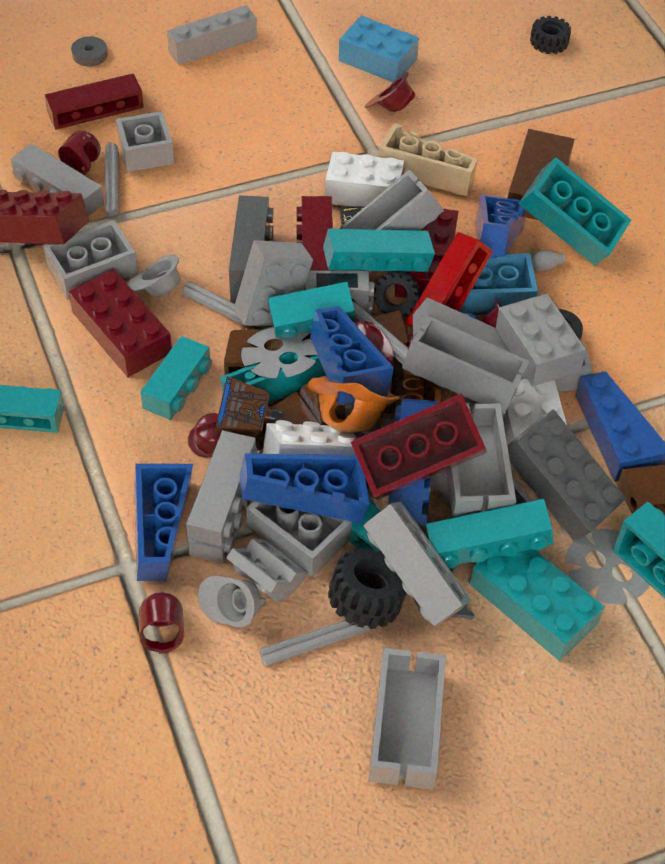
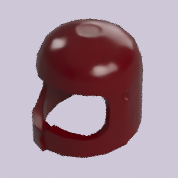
M77 131L61 145L58 150V157L64 164L86 175L91 169V162L96 161L100 155V143L93 134L87 131Z
M160 592L154 593L143 600L139 608V636L141 644L146 649L162 654L171 652L182 644L184 639L183 608L177 597L169 593ZM175 624L179 627L176 638L167 643L149 640L143 634L144 628L148 625L163 627Z

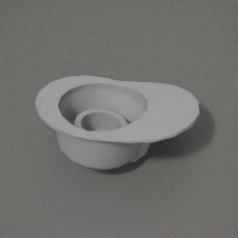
M167 255L158 259L147 269L131 278L126 284L133 291L145 289L152 296L161 297L167 295L181 281L177 269L179 257Z
M217 575L204 579L199 586V605L203 613L217 623L244 628L252 622L260 607L266 602V599L260 596L258 588L248 580H238Z

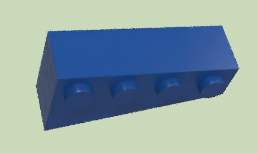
M480 194L475 221L476 235L478 240L493 250L490 258L505 256L524 228L527 210L518 204L520 202L518 199Z
M340 306L315 310L310 338L328 381L342 384L358 383L373 393L388 396L394 367ZM338 391L336 401L338 405L355 402V398L349 393Z
M605 371L581 376L575 397L613 481H619L623 469L665 465L664 440L609 374Z
M403 399L402 406L396 405L395 422L436 405L438 401ZM431 477L390 494L388 505L402 502L418 525L426 526Z
M245 453L240 471L242 499L362 524L370 503L365 476L356 455Z
M135 464L134 506L137 581H167L191 484L193 464Z

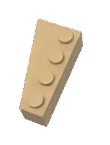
M393 124L379 147L378 157L404 160L403 174L410 169L424 185L450 191L457 195H468L474 184L478 159L453 148L443 149L439 142L435 140L427 142L419 138V133L412 130L407 133L401 130V125Z

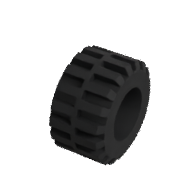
M367 547V550L355 548L354 552L351 550L347 551L344 556L339 558L328 591V598L331 599L330 605L332 608H337L335 613L339 617L344 616L346 622L350 624L354 622L357 624V627L364 628V626H369L370 629H376L377 625L385 627L389 622L392 623L396 620L397 615H399L407 594L402 586L403 581L396 572H393L387 566L384 560L385 556L381 550L378 552L374 551V548Z

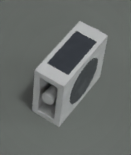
M309 271L305 290L347 282L352 302H356L369 315H372L373 302L369 297H374V282H369L368 271Z

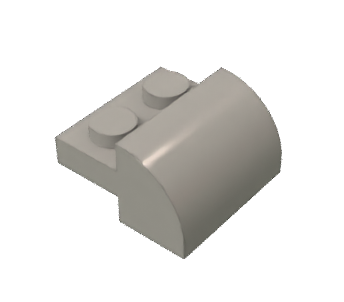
M252 539L247 548H232L227 556V559L234 564L233 568L236 572L245 576L260 591L266 593L277 603L288 598L308 575L306 570L266 539Z

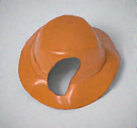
M326 376L313 378L307 385L311 391L319 394L322 420L331 428L340 432L350 433L371 430L387 405L400 399L399 396L393 395L389 391L388 396L378 395L358 383L342 384L329 382ZM338 391L349 393L355 398L354 409L345 420L338 419L335 414V408L338 405L336 401Z

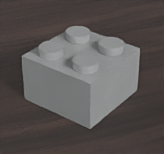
M162 111L116 119L118 141L127 172L174 164L173 142Z

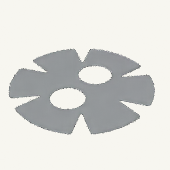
M271 327L256 333L247 340L248 343L257 346V348H242L241 358L244 366L261 362L251 370L256 375L266 378H277L280 368H282L285 376L291 377L313 366L316 361L304 355H317L311 338L301 341L310 332L297 333L296 336L291 338H276L274 328ZM270 339H279L283 342V346L276 351L265 349L264 344ZM294 352L298 355V360L292 364H283L279 361V357L283 353Z
M606 529L593 530L591 533L595 545L584 536L573 541L567 551L565 562L582 566V568L568 571L569 578L588 593L598 586L596 597L598 602L606 604L627 603L623 587L635 598L640 597L649 587V584L633 569H631L633 575L629 581L621 582L613 577L612 569L615 565H627L613 552L620 532ZM590 551L601 552L606 558L605 565L601 568L590 567L585 560L587 553Z

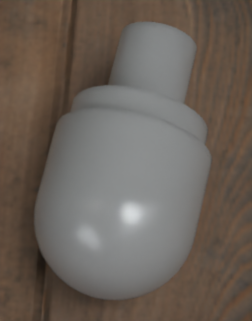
M546 250L534 253L531 260L533 269L536 271H547L555 268L557 264H564L566 258L564 254H555L554 251Z

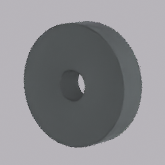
M82 37L71 46L73 60L82 66L99 65L108 56L105 41L98 37Z

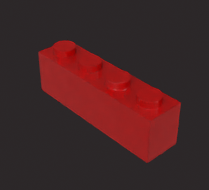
M457 232L406 323L413 327V314L426 298L459 312L491 257L493 250L480 240Z

